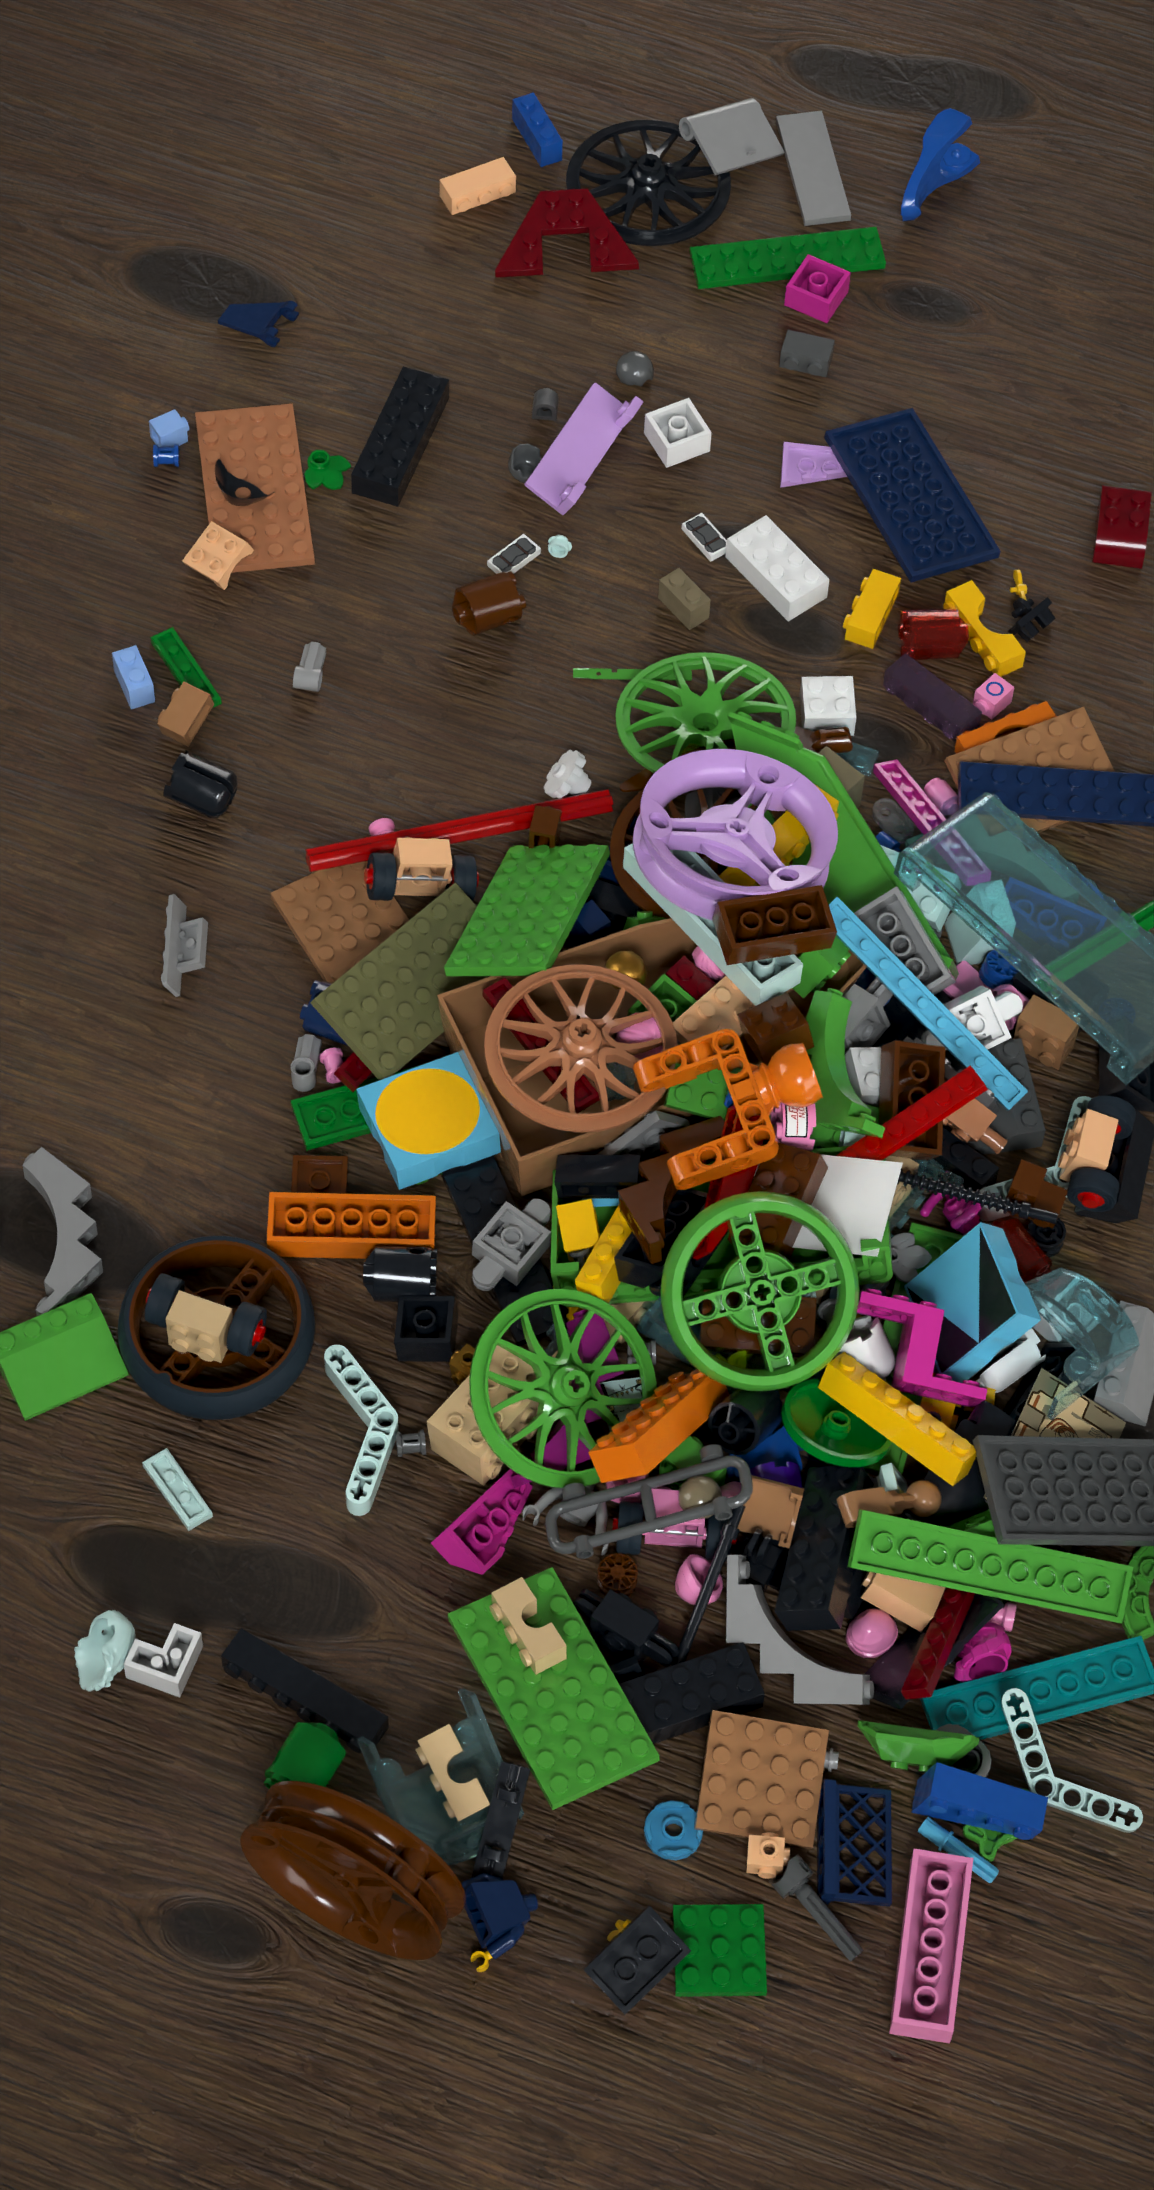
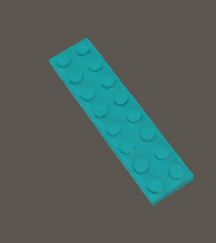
M1142 1636L937 1689L934 1690L932 1697L920 1698L931 1730H937L939 1727L947 1724H955L967 1729L975 1737H978L979 1740L1010 1732L1001 1706L1003 1695L1010 1689L1017 1688L1026 1693L1036 1723L1039 1725L1154 1694V1668ZM1011 1696L1010 1702L1007 1704L1008 1707L1013 1706L1016 1712V1718H1011L1012 1722L1020 1717H1028L1027 1713L1021 1716L1019 1706L1023 1701L1022 1699L1017 1700L1015 1696ZM1020 1724L1016 1731L1030 1726L1028 1724Z

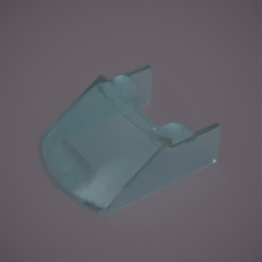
M1063 1268L1025 1282L1038 1313L1076 1349L1075 1352L1068 1356L1063 1366L1064 1373L1072 1383L1054 1397L1047 1415L1050 1420H1053L1136 1352L1140 1345L1131 1320L1116 1300L1093 1281Z
M463 1688L458 1690V1694L468 1718L458 1722L454 1726L453 1731L464 1752L451 1759L448 1765V1773L456 1783H467L478 1778L491 1803L501 1761L503 1760L476 1694ZM363 1736L357 1739L376 1785V1793L391 1819L421 1839L447 1865L457 1864L477 1856L490 1806L458 1822L456 1817L450 1819L443 1805V1802L447 1801L443 1790L437 1792L429 1776L434 1774L430 1765L405 1776L397 1761L391 1758L380 1759L376 1746L372 1741ZM522 1807L519 1814V1819H521L524 1815Z

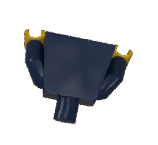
M486 1873L461 1882L466 1895L465 1910L481 1948L487 1947L488 1949L486 1952L476 1951L471 1956V1962L479 1957L485 1959L484 1964L476 1969L477 1972L486 1971L491 1958L497 1959L514 1947L525 1932L524 1926L530 1920L529 1912L535 1911L538 1908V1901L533 1893L521 1895L515 1881H504L502 1878Z

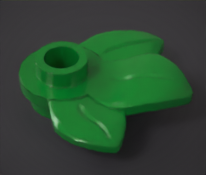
M315 450L307 460L308 469L304 474L305 481L311 489H316L322 484L331 490L341 489L344 483L341 472L350 469L351 464L340 455L330 456L324 450Z

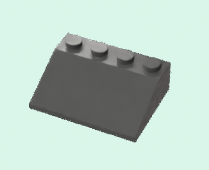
M1022 1039L1006 1040L988 1049V1051L1028 1092L1009 1111L996 1101L999 1111L989 1127L1008 1140L1000 1152L1042 1147L1046 1130ZM955 1057L948 1059L951 1062L950 1065L954 1068L953 1070L956 1072L959 1069H966ZM980 1140L977 1142L968 1141V1143L964 1141V1143L981 1155L995 1153L994 1150Z

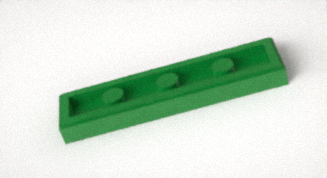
M173 627L150 637L152 645L180 686L184 681L209 693L214 702L213 708L222 704L221 697Z

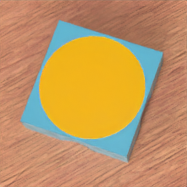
M458 1052L357 1088L359 1109L373 1137L378 1141L383 1150L385 1162L399 1190L433 1178L448 1169L465 1166L501 1152L499 1132Z

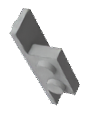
M175 894L169 895L168 906L166 907L167 926L164 931L166 939L165 950L163 951L164 966L161 981L165 988L175 997H178L181 991L182 973L205 968L208 922L203 917L186 921L187 906Z

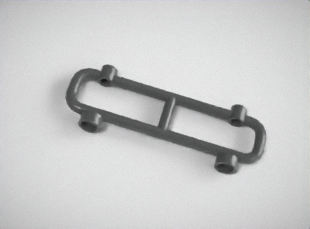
M712 1444L700 1449L701 1463L592 1494L586 1495L585 1486L581 1483L568 1484L562 1489L564 1501L554 1505L546 1515L545 1527L550 1547L557 1553H576L577 1558L586 1559L593 1556L594 1547L715 1514L717 1520H727L733 1515L732 1509L744 1505L753 1493L750 1468L741 1457L735 1455L724 1456L722 1447ZM728 1467L737 1468L741 1482V1491L738 1495L730 1498L725 1496L717 1497L712 1503L657 1518L652 1494L653 1488ZM638 1492L641 1493L646 1521L593 1536L580 1535L574 1541L568 1543L560 1541L557 1519L561 1514Z

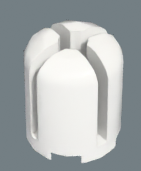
M1032 1328L1014 1343L1001 1349L988 1364L978 1371L980 1372L1007 1351L1013 1349L980 1375V1378L976 1380V1382L980 1383L979 1387L995 1389V1393H999L1045 1361L1046 1354L1041 1357L1036 1345L1040 1342V1339Z

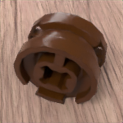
M621 1553L606 1556L598 1567L597 1585L601 1593L606 1596L611 1589L617 1594L623 1593L630 1596L635 1591L637 1585V1565L633 1559Z

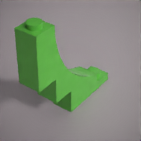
M827 988V991L815 990L806 1017L814 1047L806 1051L823 1098L815 1103L816 1123L828 1129L882 1138L885 1127L875 1123L876 1118L870 1116L872 1110L857 1096L846 1069L845 1031L852 1001L842 997L843 992L833 988Z

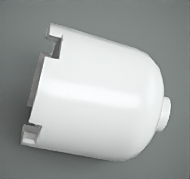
M871 1316L856 1318L845 1344L835 1358L842 1352H845L886 1381V1377L894 1369L895 1355L878 1317L872 1320Z

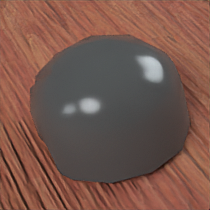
M631 351L619 358L616 375L620 382L628 386L636 385L641 387L645 381L653 379L654 367L646 354L640 351Z
M528 443L519 444L513 448L508 460V468L516 480L526 483L541 461L540 449Z

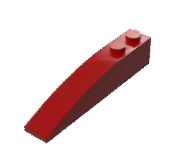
M734 1105L727 1110L721 1138L743 1130ZM752 1116L748 1121H756L760 1116ZM764 1140L759 1141L757 1145L762 1146ZM758 1164L712 1180L704 1209L721 1199L748 1192ZM727 1221L712 1230L701 1241L693 1253V1259L698 1260L714 1250L728 1230Z

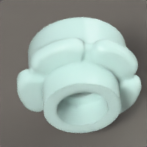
M563 535L552 536L548 540V551L556 558L567 556L568 551L572 549L571 542H568L567 537Z

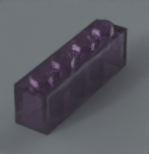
M906 653L885 670L883 686L886 690L900 698L908 708L914 709L922 715L928 723L939 728L947 738L953 739L956 742L957 736L961 733L979 728L982 711Z

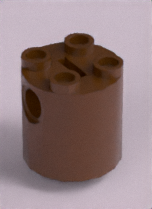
M503 571L458 587L455 590L452 612L456 622L465 627L469 634L475 636L521 619L522 609L526 608V601L522 594H518L516 578L513 572L506 573Z

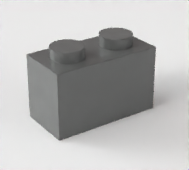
M787 330L781 349L779 367L827 377L833 358L835 340Z

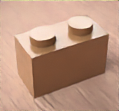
M183 681L180 688H176L173 692L167 709L162 710L158 717V726L162 734L189 747L214 706L210 694Z

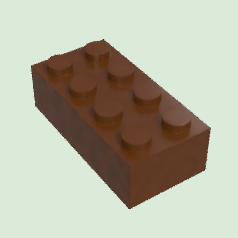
M822 885L719 901L712 917L726 965L829 949L832 947L837 934Z
M896 1040L881 1046L879 1125L884 1124L944 1083L945 1047ZM943 1120L890 1156L927 1161L942 1156Z
M778 1142V1153L771 1160L760 1163L748 1192L764 1191L786 1194L812 1205L827 1172V1164L821 1154ZM755 1213L764 1249L778 1252L790 1260L795 1249L793 1245L802 1225L780 1215ZM743 1229L739 1233V1241L742 1244H747L751 1241V1230ZM729 1234L728 1241L733 1247L731 1236Z
M730 1292L726 1297L727 1305L730 1307L737 1305L740 1299L737 1292ZM754 1293V1296L757 1295L760 1299L763 1298V1294ZM802 1297L797 1313L784 1326L792 1357L799 1358L814 1346L817 1298ZM704 1299L701 1301V1314L709 1313L712 1309V1303L709 1299ZM770 1311L765 1312L761 1316V1324L763 1326H769L774 1321V1315ZM726 1316L700 1323L699 1341L709 1351L736 1353L746 1350L747 1354L762 1355L757 1334L748 1333L737 1328ZM779 1339L772 1340L768 1345L770 1354H776L781 1349Z

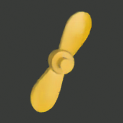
M1014 570L1013 577L1016 586L1010 588V592H1016V595L1026 600L1027 585L1022 582L1021 571Z

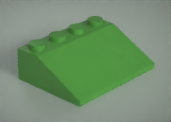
M92 1293L0 1332V1372L25 1421L128 1376V1371Z

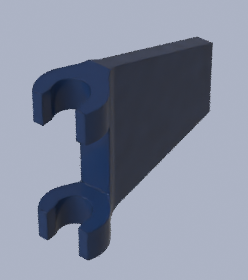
M294 301L230 304L219 318L218 324L255 336L267 345L276 347L280 338L275 337L278 329L273 327L281 315L290 321H295L299 316V312L294 311L298 305Z

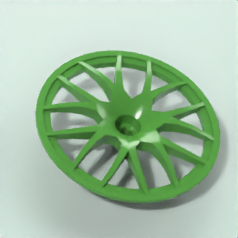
M699 652L663 659L648 666L633 677L624 688L618 700L616 728L618 736L628 753L643 767L655 773L664 764L655 760L648 753L661 748L676 745L672 760L681 756L683 750L689 744H694L697 747L704 746L706 750L728 749L722 740L734 739L731 722L727 717L730 711L736 714L738 711L746 714L760 712L780 713L781 727H776L775 729L783 733L785 730L795 733L796 713L788 691L778 679L764 668L745 659L727 654ZM712 669L730 672L715 684ZM705 670L708 689L701 697L689 689L682 676V671ZM674 674L678 687L658 680ZM739 676L757 684L735 699L722 701L725 690ZM651 688L670 697L680 707H669L637 699L644 690ZM765 691L775 704L752 700ZM633 707L652 714V716L630 725V715ZM656 726H670L677 729L642 747L633 735L636 731Z
M548 1289L534 1292L519 1298L499 1312L488 1324L479 1339L474 1351L469 1377L470 1399L474 1417L483 1438L491 1450L505 1465L517 1474L537 1484L553 1488H563L572 1483H581L584 1486H589L601 1482L595 1467L583 1471H575L578 1438L589 1451L597 1445L584 1421L587 1410L593 1411L613 1427L620 1422L606 1406L640 1404L642 1400L651 1397L657 1388L650 1354L643 1339L628 1319L602 1299L584 1292L568 1289ZM550 1305L558 1346V1353L555 1358L548 1356L538 1343L527 1314L529 1311ZM559 1305L576 1306L588 1310L570 1338L568 1337ZM595 1313L610 1323L616 1330L589 1363H582L577 1353L580 1339ZM519 1318H521L523 1333L529 1351L501 1339L505 1331ZM622 1335L629 1345L637 1364L602 1366L616 1341ZM496 1346L502 1347L532 1366L536 1378L530 1382L518 1381L489 1371ZM639 1370L642 1398L624 1399L604 1396L599 1393L595 1386L598 1377L601 1375ZM488 1378L500 1385L518 1391V1393L491 1408ZM575 1378V1383L579 1384V1388L573 1392V1387L569 1386V1381ZM529 1399L538 1402L537 1415L524 1428L509 1439H506L496 1422L494 1413L521 1400ZM559 1418L566 1427L567 1471H557L542 1466L549 1431L554 1421ZM537 1429L534 1463L516 1450L512 1444Z

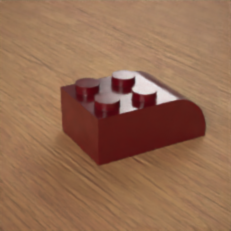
M1102 485L1098 504L1092 562L1142 569L1147 544L1152 492Z

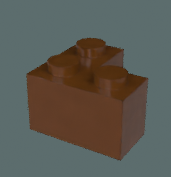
M1021 1159L1005 1199L1010 1197V1201L1013 1202L1015 1199H1018V1203L1026 1201L1031 1203L1032 1207L1058 1213L1059 1217L1067 1196V1189L1044 1181L1048 1169ZM1028 1217V1219L1040 1227L1054 1228L1055 1224Z

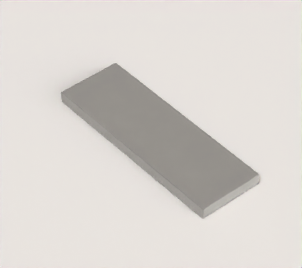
M822 111L776 116L778 132L804 226L851 221V212Z

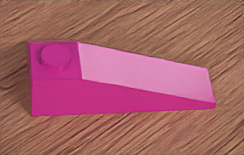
M509 1469L439 1534L431 1544L450 1565L483 1575L502 1557L506 1542L512 1535L513 1526L524 1508L532 1490V1485L527 1483L514 1488L511 1477L518 1474Z

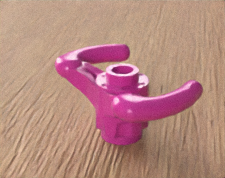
M933 1193L927 1199L920 1210L921 1216L928 1217L937 1203L944 1198L942 1193L937 1195ZM945 1195L947 1201L943 1208L944 1215L949 1220L950 1226L962 1235H966L980 1223V1216L978 1215V1212L982 1209L980 1204L976 1203V1205H973L972 1201L965 1203L964 1199L957 1201V1197L950 1199L949 1195Z

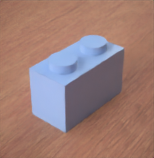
M137 646L112 652L114 672L130 708L135 709L154 703V685Z

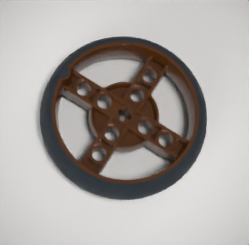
M206 1236L178 1243L155 1256L140 1270L130 1284L121 1304L118 1319V1343L121 1355L128 1371L138 1386L149 1397L171 1411L205 1420H223L245 1416L277 1400L302 1373L310 1356L315 1335V1317L312 1302L304 1283L295 1270L272 1250L253 1241L231 1236ZM203 1268H237L242 1271L228 1288L209 1287L194 1293L185 1287V1293L226 1307L232 1304L240 1306L242 1302L256 1305L269 1288L274 1285L284 1295L290 1305L294 1329L291 1342L286 1351L263 1337L251 1356H244L227 1350L222 1363L214 1360L212 1362L205 1361L198 1355L188 1351L183 1353L176 1350L162 1368L157 1370L148 1360L141 1346L139 1326L146 1307L147 1294L160 1274H167L177 1278ZM248 1284L256 1285V1286L253 1287V1288H246V1287H245V1286L248 1285ZM238 1307L235 1308V1309H232L233 1317H234L235 1312L237 1311ZM258 1354H267V1355H268V1356L265 1357V1358H258V1357H256ZM238 1361L261 1375L247 1383L230 1388L203 1389L190 1386L205 1367H226ZM181 1366L189 1367L187 1370L184 1371L177 1370V1368Z

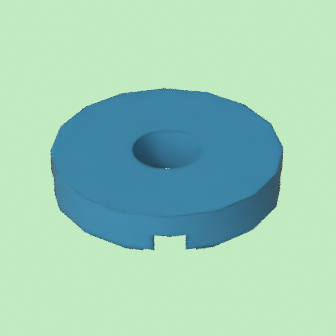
M670 1800L655 1806L646 1817L644 1826L646 1844L652 1852L663 1859L675 1861L687 1858L696 1852L702 1842L703 1831L694 1829L696 1812L690 1808V1805L681 1801ZM669 1824H677L682 1829V1833L678 1836H670L666 1833L665 1828Z

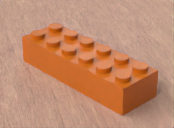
M269 1192L267 1248L280 1257L367 1259L375 1246L431 1247L435 1249L436 1196Z
M697 1369L689 1374H684L681 1371L669 1376V1381L666 1384L657 1387L651 1397L642 1400L639 1408L627 1413L626 1419L614 1425L608 1435L599 1438L596 1441L597 1445L588 1452L601 1483L647 1475L709 1418L715 1406L730 1395L726 1385L710 1379Z

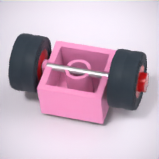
M663 1486L652 1489L657 1518L683 1511L678 1501L679 1490H671ZM620 1502L618 1518H613L612 1530L643 1522V1504L638 1502ZM714 1514L708 1518L707 1528H704V1518L617 1541L616 1550L617 1553L640 1554L642 1535H645L644 1544L702 1548V1542L706 1540L705 1557L707 1560L712 1561L722 1537L720 1531L723 1524H727L728 1519L717 1520ZM733 1540L731 1545H736V1540ZM731 1546L729 1548L727 1555L731 1554Z

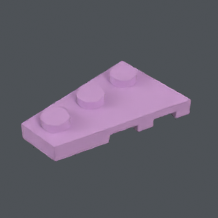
M784 442L780 488L847 477L833 454L831 447Z

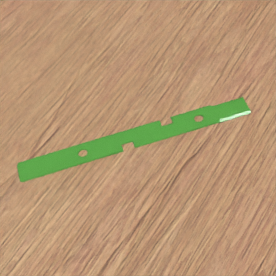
M573 668V678L632 680L634 676L644 669H617V672H612V669ZM691 670L681 672L685 681L692 680ZM671 674V675L666 676V677H664V678H662V679H660V680H676V679H675L674 674Z

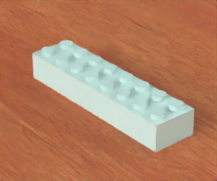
M633 843L624 848L623 868L755 1006L785 993L801 982L803 963L794 954L726 965L713 920L694 915L662 896L649 883L640 870L633 851ZM669 850L679 861L692 870L708 878L724 882L696 852Z

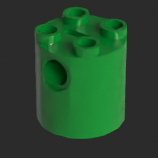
M296 1723L281 1746L273 1763L265 1771L266 1779L263 1784L270 1789L272 1785L278 1782L301 1781L325 1787L346 1756V1751L341 1746L336 1732L322 1723Z

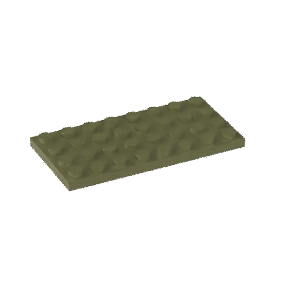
M456 883L445 890L310 1002L378 1080L393 1076L444 1033L437 995L491 977L446 976L444 966L477 908Z

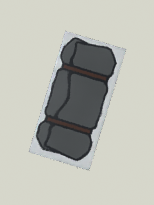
M703 513L682 523L681 529L710 562L726 554L727 540Z
M522 534L487 560V566L496 574L503 571L506 573L511 571L514 574L540 555L541 548L525 534Z

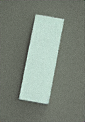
M167 1448L142 1462L144 1469L188 1531L213 1517L212 1511Z

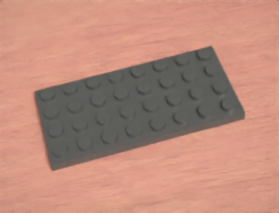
M977 1435L974 1438L973 1445L976 1450V1457L998 1544L1154 1546V1439Z

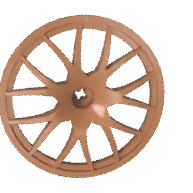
M564 965L530 975L518 982L500 999L487 1024L484 1052L488 1072L494 1085L501 1095L520 1113L540 1124L563 1131L597 1132L620 1127L637 1119L650 1110L667 1090L663 1087L639 1094L616 1079L607 1069L606 1063L616 1062L633 1069V1065L639 1061L633 1055L647 1052L659 1046H663V1052L678 1046L673 1022L661 1002L642 984L627 975L600 966ZM571 978L589 979L577 1008L558 980ZM595 980L607 982L621 988L611 1009L602 1019H590L585 1014ZM550 983L567 1013L568 1020L555 1022L546 1016L536 1006L528 993ZM626 991L637 998L648 1009V1011L615 1019ZM523 998L529 1011L538 1023L513 1021L506 1018L512 1008ZM650 1018H654L661 1038L632 1044L616 1042L610 1037L623 1029ZM502 1027L547 1039L550 1043L546 1047L534 1050L500 1048V1035ZM578 1033H585L583 1037L578 1036ZM502 1056L532 1063L512 1079L503 1063ZM673 1064L669 1069H675V1064ZM549 1066H561V1074L556 1082L537 1100L532 1099L518 1087V1084ZM583 1074L594 1081L603 1112L591 1114L575 1113V1082ZM606 1086L632 1100L620 1107L609 1110ZM566 1087L568 1112L544 1105Z

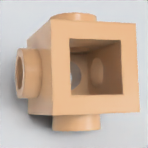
M762 1833L761 1836L749 1835L746 1873L758 1874L759 1877L765 1879L782 1876L783 1866H787L790 1860V1848H784L785 1838L779 1837L775 1833Z

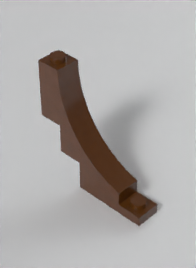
M721 1116L660 1135L661 1156L639 1163L641 1183L618 1190L620 1212L651 1264L662 1261L661 1249L664 1248L665 1218L672 1198L678 1191L675 1188L667 1161L674 1155L721 1138L724 1127V1120ZM708 1159L704 1164L707 1165L716 1159Z

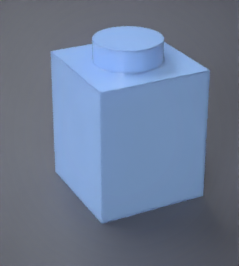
M175 409L149 420L150 437L158 447H174L175 444L180 446L188 442V422L185 417H180Z

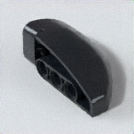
M983 1401L976 1405L967 1419H963L954 1432L973 1445V1440L977 1435L1011 1436L1017 1422L993 1404ZM977 1457L968 1475L954 1486H951L929 1470L924 1480L934 1483L939 1488L942 1496V1502L938 1511L928 1517H918L909 1510H905L902 1518L946 1527L988 1510L989 1506L987 1499L984 1498L985 1490Z

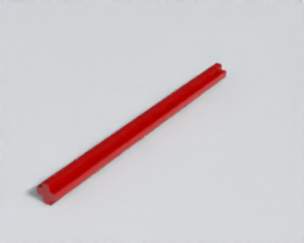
M609 789L308 848L305 849V857L309 871L315 872L368 861L371 853L393 854L397 838L449 839L450 844L530 829L535 806H550L561 810V822L613 812V799L610 796Z

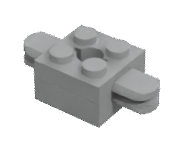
M877 977L866 990L854 983L842 995V997L852 1001L845 1031V1054L849 1048L872 1047L890 1026L883 1006L893 994Z
M532 1199L522 1211L506 1201L473 1240L472 1256L480 1261L473 1269L472 1281L478 1289L490 1291L502 1277L517 1286L549 1248L551 1231L544 1226L550 1220V1207L545 1201Z

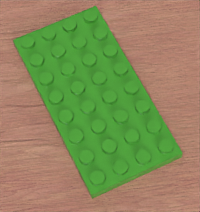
M566 844L555 846V848H549L548 845L534 846V848L522 845L510 847L444 966L446 976H530L542 970L546 971L552 968L610 855L608 845L589 844L587 846H573Z
M551 1567L524 1579L537 1599V1614L526 1619L524 1623L533 1628H540L552 1622L566 1644L567 1659L537 1675L530 1666L526 1667L519 1656L520 1650L516 1643L511 1644L508 1641L504 1632L505 1626L501 1620L497 1622L494 1619L489 1608L492 1605L491 1595L448 1613V1620L528 1767L531 1768V1772L551 1809L554 1810L660 1761V1755L556 1572Z

